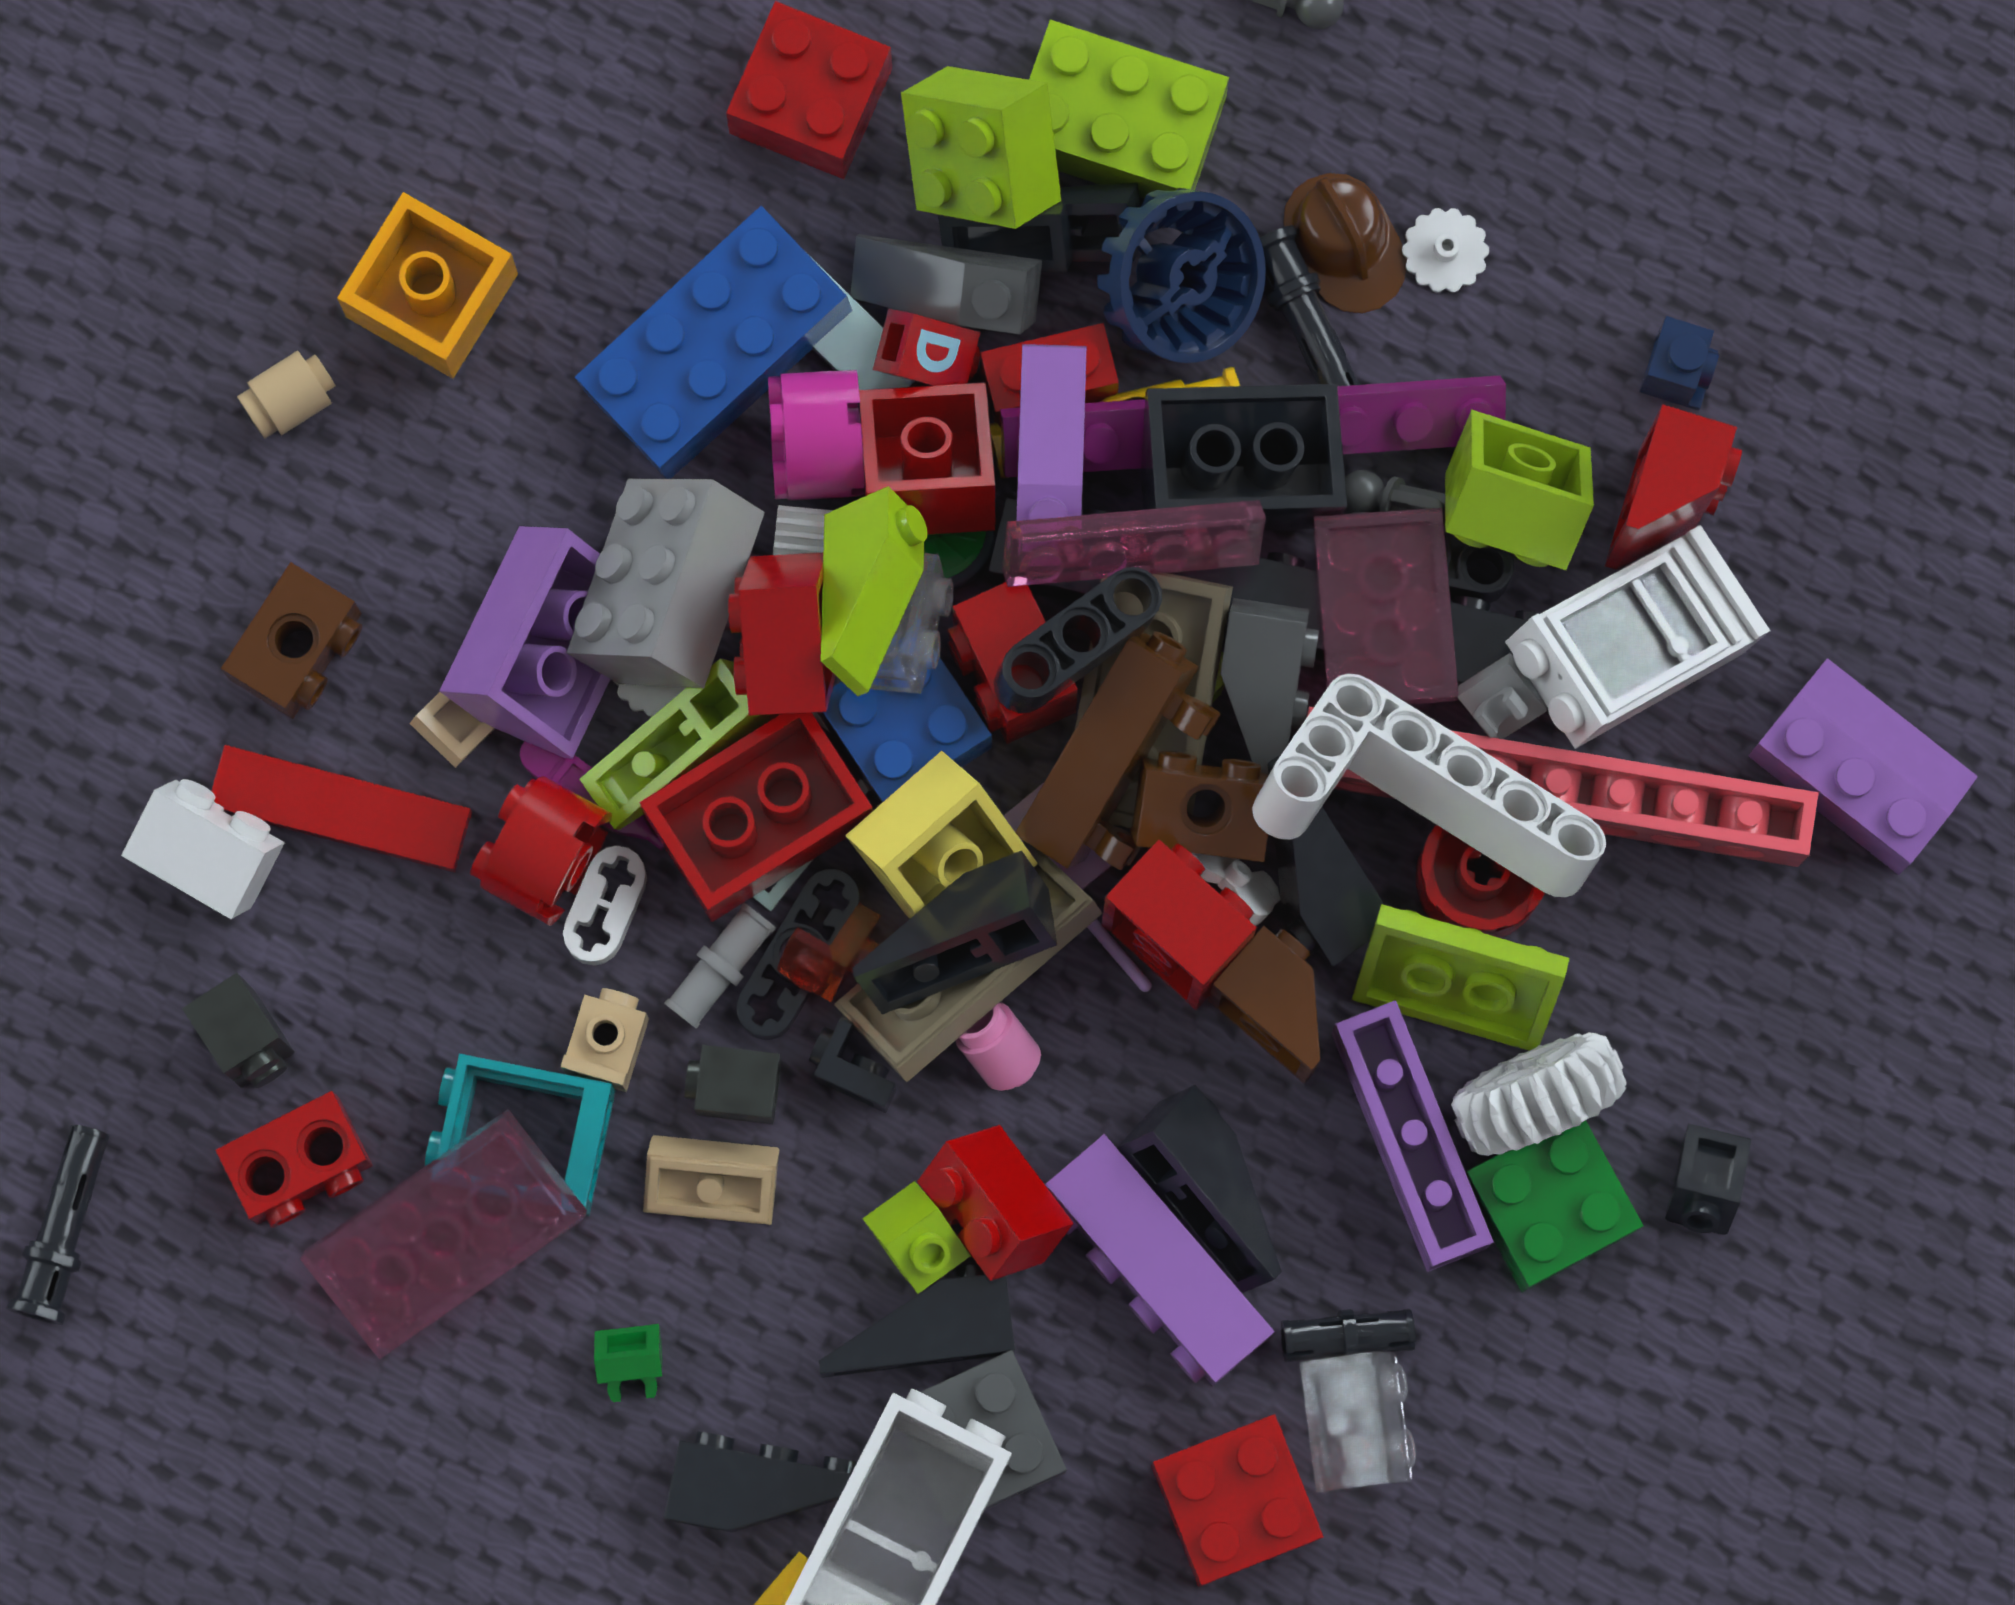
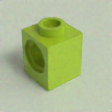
M916 1181L862 1218L896 1268L917 1294L971 1256L938 1207Z

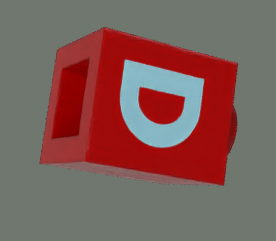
M888 309L872 370L930 386L967 384L974 377L978 369L980 350L977 344L981 332L913 313Z

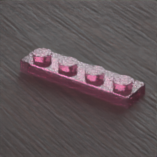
M1260 500L1009 521L1006 528L1002 570L1007 587L1103 579L1126 567H1138L1151 574L1259 565L1266 517Z

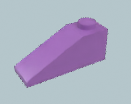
M1022 344L1016 548L1080 550L1087 346Z

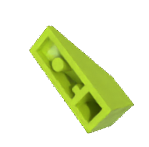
M889 486L824 514L821 662L857 696L869 692L924 571V541L927 539L925 521L921 513L914 506H908Z
M720 658L711 666L704 688L686 687L579 780L596 804L612 813V820L609 822L614 829L620 830L644 815L639 802L780 714L749 716L747 695H736L734 662Z

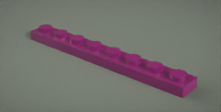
M1501 375L1337 386L1343 454L1456 447L1471 409L1505 420L1506 383ZM1145 399L1085 403L1083 472L1141 468ZM1020 408L1000 409L1002 470L1005 478L1018 477Z

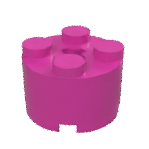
M857 370L780 374V376L768 377L775 499H788V501L863 497V445L858 408L860 397Z

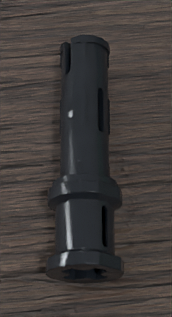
M1286 226L1260 237L1265 257V282L1270 290L1266 299L1270 307H1274L1276 311H1283L1317 384H1337V386L1361 385L1317 296V293L1321 290L1319 286L1321 280L1317 273H1310L1295 242V239L1298 237L1295 226Z
M71 1125L41 1229L38 1232L36 1241H30L29 1246L24 1248L22 1256L27 1260L17 1297L8 1301L6 1307L8 1311L35 1320L63 1325L66 1315L61 1311L71 1273L79 1272L82 1263L79 1260L80 1254L76 1253L75 1249L87 1208L92 1198L93 1188L110 1137L109 1134L82 1125Z

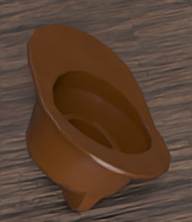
M1326 173L1310 178L1298 186L1285 205L1283 226H1295L1298 232L1295 242L1309 272L1317 273L1321 280L1319 295L1325 302L1344 312L1363 314L1380 309L1398 294L1405 280L1407 259L1402 255L1403 246L1379 199L1364 182L1347 174Z

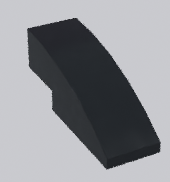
M1138 183L1097 184L1060 188L1061 202L1016 229L938 215L942 246L1042 260L1041 272H1067L1072 262L1111 261L1112 255L1102 251L1103 243L1106 237L1120 236L1123 228L1119 224V216L1127 207H1140ZM1137 248L1135 249L1132 257L1133 261L1135 260L1139 252Z

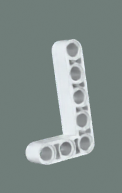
M1357 674L1340 675L1331 682L1276 761L1252 807L1255 821L1267 834L1278 839L1290 840L1297 838L1306 831L1346 770L1349 769L1541 891L1554 897L1565 898L1574 895L1582 887L1606 847L1605 834L1600 826L1591 818L1373 681Z

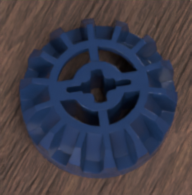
M1178 188L1176 191H1152L1146 194L1142 207H1127L1119 216V224L1123 228L1120 236L1106 237L1102 246V251L1112 255L1109 274L1097 275L1098 289L1110 294L1111 301L1105 305L1103 311L1108 323L1122 328V341L1129 347L1144 351L1152 357L1179 363H1196L1214 358L1228 350L1243 336L1251 325L1259 309L1265 286L1266 267L1264 251L1259 235L1249 217L1237 205L1222 196L1186 188ZM1160 228H1173L1181 233L1172 244L1157 243L1150 246L1144 238L1150 232ZM1137 248L1142 255L1138 260L1136 268L1137 282L1130 288L1129 276L1133 262L1132 257Z

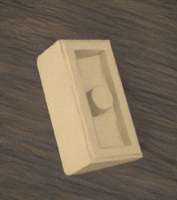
M653 1135L647 1153L643 1212L771 1225L779 1148Z

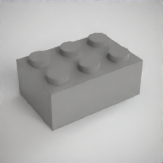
M628 479L624 491L617 502L615 517L603 551L596 561L595 573L583 607L576 618L575 630L566 653L618 684L704 688L729 617V594H735V577H743L765 512L713 479Z

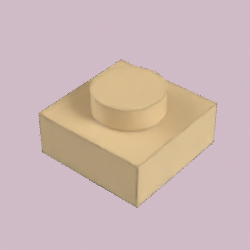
M441 692L410 722V725L455 768L495 730L494 727L484 722L481 723Z

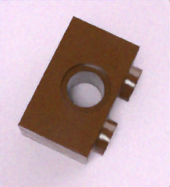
M290 562L224 662L221 670L231 682L293 719L301 707L310 710L322 695L328 682V678L322 674L334 655L337 654L344 657L354 646L362 630V624L357 622L362 613L355 601ZM296 631H306L313 635L312 647L304 656L288 658L282 655V643L289 634Z
M1160 751L1158 760L1142 758L1131 827V835L1135 845L1151 848L1159 839L1169 849H1172L1178 843L1191 853L1264 862L1268 834L1255 821L1252 807L1269 774L1260 773V764L1239 759H1224L1222 768L1197 765L1196 756L1177 751ZM1209 789L1220 794L1219 806L1211 815L1196 817L1187 812V803L1190 797L1197 791Z

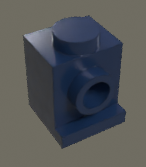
M1665 316L1657 333L1639 392L1699 411L1719 358L1718 350L1709 348L1714 330Z

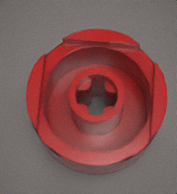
M541 776L536 780L532 778L525 788L518 784L512 788L498 815V818L506 823L495 844L487 841L483 845L472 864L470 875L481 880V889L551 926L565 912V909L555 903L564 890L574 895L578 893L591 861L601 851L608 832L598 826L611 821L612 813L547 777Z
M1438 825L1429 834L1417 861L1415 874L1417 893L1423 911L1430 918L1463 928H1474L1484 934L1498 938L1510 935L1530 918L1545 892ZM1479 859L1489 862V873L1498 877L1490 878L1486 885L1476 883L1475 873L1467 870V868H1474Z

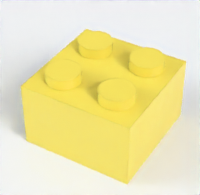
M940 751L845 835L901 910L910 919L966 872L1021 850L1033 867L1038 864L980 783L943 751Z

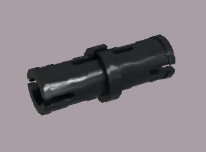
M1352 1309L1339 1310L1338 1315L1333 1317L1281 1321V1345L1286 1363L1323 1357H1342L1343 1362L1357 1361L1358 1355L1415 1350L1414 1342H1416L1411 1309L1355 1315Z

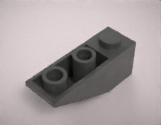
M1233 598L1221 676L1252 762L1261 765L1260 773L1268 774L1267 763L1277 756L1280 757L1288 746L1291 728L1299 729L1306 720L1310 692L1300 691L1297 688L1301 666L1314 667L1319 630L1307 628L1310 609Z

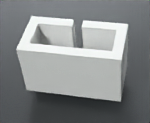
M186 779L180 782L174 780L154 789L121 856L230 919L251 909L285 842L269 834L270 826L262 819L250 813L237 811L235 815L230 816L223 812L224 807L214 802L215 794L199 783Z

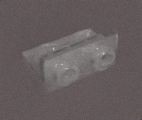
M925 553L924 571L870 689L922 694L927 669H936L941 648L940 633L937 631L940 616H949L953 602V582L951 578H944L939 554Z
M1367 1352L1300 1362L1316 1492L1411 1482V1467L1414 1466L1416 1461V1447L1412 1433L1405 1426L1402 1402L1407 1398L1408 1386L1404 1369L1397 1363L1396 1354L1394 1352Z

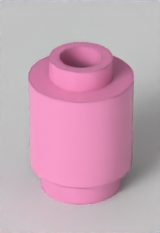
M1000 1002L956 1040V1045L986 1084L995 1090H1009L1025 1084L1033 1076L1041 1059V1050L1038 1044L1011 1009Z

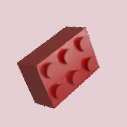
M812 712L778 715L639 802L648 823L712 922L846 839L845 835L873 811L872 805Z
M1158 839L1105 897L1102 926L1191 1007L1197 1010L1209 997L1213 983L1253 939L1257 927L1249 919L1253 916L1254 912L1243 899L1229 888L1225 887L1218 893L1201 877L1205 867L1186 848L1176 843L1172 849H1169Z

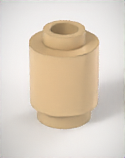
M297 350L248 381L249 389L238 395L237 398L265 439L276 431L281 436L331 405L332 402L326 392L336 385L315 354L304 360Z

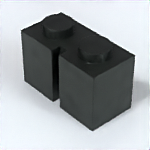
M237 972L182 1008L223 1073L239 1087L242 1088L251 1082L255 1088H260L275 1080L288 1069L284 1060L293 1055L295 1051L255 990Z

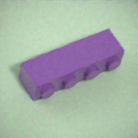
M1396 1000L1336 1023L1331 1032L1426 1271H1432L1486 1250L1494 1243Z
M1105 1134L1045 1184L1074 1223L1066 1234H1071L1076 1228L1094 1247L1086 1254L1088 1260L1109 1284H1112L1118 1278L1124 1282L1136 1296L1128 1306L1151 1333L1154 1334L1161 1327L1179 1346L1170 1353L1171 1356L1194 1383L1205 1377L1214 1386L1275 1332Z

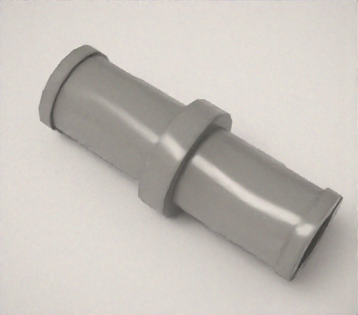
M745 903L740 906L739 912L712 946L708 948L703 945L696 954L701 958L670 999L664 1002V1004L696 1029L700 1025V1021L730 983L735 986L739 984L744 977L740 973L742 968L768 935L776 929L769 921Z

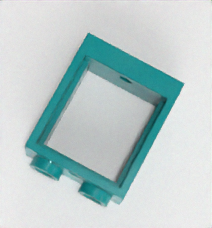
M459 1053L456 1069L446 1067L443 1074L438 1104L448 1108L443 1131L433 1130L430 1135L425 1157V1168L434 1170L432 1181L438 1187L590 1216L616 1090L611 1083ZM477 1080L582 1100L562 1191L458 1171Z

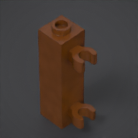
M1156 631L1153 632L1152 636L1143 633L1127 640L1015 833L1019 838L1067 869L1085 861L1091 850H1094L1101 859L1119 870H1122L1125 864L1129 866L1133 864L1142 847L1135 845L1131 833L1110 824L1108 821L1141 766V759L1146 758L1168 720L1185 734L1199 740L1202 734L1204 736L1209 735L1221 715L1208 704L1185 693L1199 667L1184 658L1187 649L1182 644Z

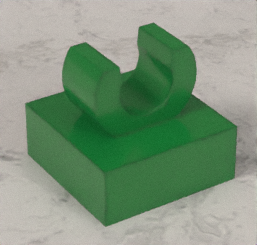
M659 1324L595 1331L594 1364L597 1384L607 1383V1392L613 1402H621V1382L635 1379L643 1381L646 1398L655 1397L657 1393V1377L662 1376V1342Z

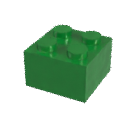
M1586 1120L1581 1122L1580 1126L1567 1129L1560 1135L1544 1139L1538 1144L1527 1145L1518 1151L1509 1150L1466 1172L1491 1237L1522 1293L1634 1234L1644 1226Z

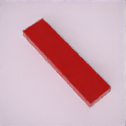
M224 745L211 790L216 796L214 802L224 807L223 812L235 815L237 811L247 812L262 819L269 825L454 873L457 869L472 815V810L467 807Z

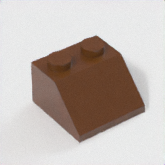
M1263 926L1213 983L1208 1002L1305 1084L1314 1074L1320 1062L1314 969L1305 961L1310 953L1287 931L1280 929L1274 935Z

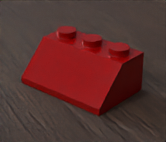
M1662 404L1639 449L1604 566L1617 570L1685 535L1697 526L1704 513L1714 516L1719 501H1723L1727 488L1732 486L1742 455L1741 449L1732 447L1737 430L1736 426Z

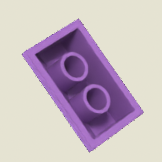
M519 526L440 688V692L481 723L484 722L497 730L563 758L573 759L610 681V678L566 653L575 630L576 618L586 599L600 553L568 528Z
M1828 658L1748 756L1786 787L1819 792L1816 810L1898 875L1915 860L1978 777Z

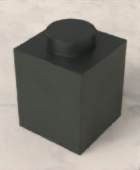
M702 1045L700 1061L689 1060L685 1098L695 1099L694 1109L697 1116L774 1124L782 1064L780 1054Z

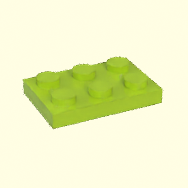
M1381 904L1358 974L1352 1000L1375 1007L1396 1000L1403 1015L1530 1051L1538 1047L1542 1041L1563 985L1570 958L1547 952L1537 946H1526L1484 934L1474 928H1463L1422 916L1411 910H1400Z

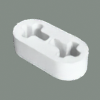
M621 846L608 847L595 855L565 921L563 930L565 945L572 956L583 964H603L616 955L644 893L647 882L645 866L638 854L629 848ZM619 860L627 861V871L630 876L635 878L634 883L631 887L621 884L617 888L612 903L603 900L608 888V882L601 875L604 866L615 868ZM599 908L607 911L602 929L606 935L610 936L607 945L596 943L591 952L584 951L582 949L583 940L576 934V929L579 925L590 927Z

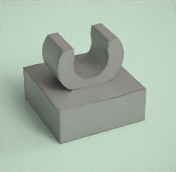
M1511 653L1458 686L1457 698L1490 738L1504 739L1547 711V705L1530 679L1519 671Z

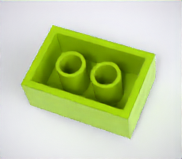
M1050 19L1029 80L1048 83L1058 171L1097 184L1138 183L1139 197L1144 199L1146 194L1156 190L1176 191L1178 188L1195 190L1226 100L1229 77Z

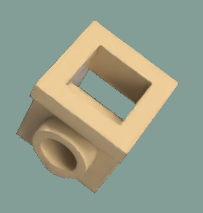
M602 988L599 999L584 995L567 1053L564 1055L561 1068L566 1075L611 1083L614 1089L627 1092L649 1021L646 1012L636 1010L639 999L608 988ZM609 1023L618 1030L616 1040L606 1046L596 1043L594 1040L596 1028L601 1024Z

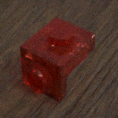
M858 903L831 945L824 943L800 928L795 929L777 966L778 972L791 979L799 988L814 992L827 1001L832 1002L850 973H853V967L880 945L871 940V937L881 915Z

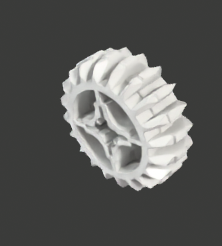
M1588 1032L1584 1035L1575 1034L1566 1039L1559 1038L1552 1043L1543 1046L1539 1045L1528 1052L1519 1053L1516 1057L1498 1063V1066L1480 1073L1478 1078L1466 1082L1465 1086L1457 1091L1451 1103L1457 1117L1454 1121L1461 1137L1466 1138L1472 1152L1489 1156L1491 1154L1501 1155L1509 1150L1518 1151L1527 1145L1538 1144L1544 1139L1560 1135L1567 1129L1580 1126L1581 1122L1599 1115L1602 1109L1612 1106L1626 1089L1625 1085L1627 1083L1622 1072L1623 1065L1616 1050H1612L1606 1036Z

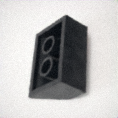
M1337 384L1147 389L1145 392L1141 460L1145 534L1334 528L1347 508Z

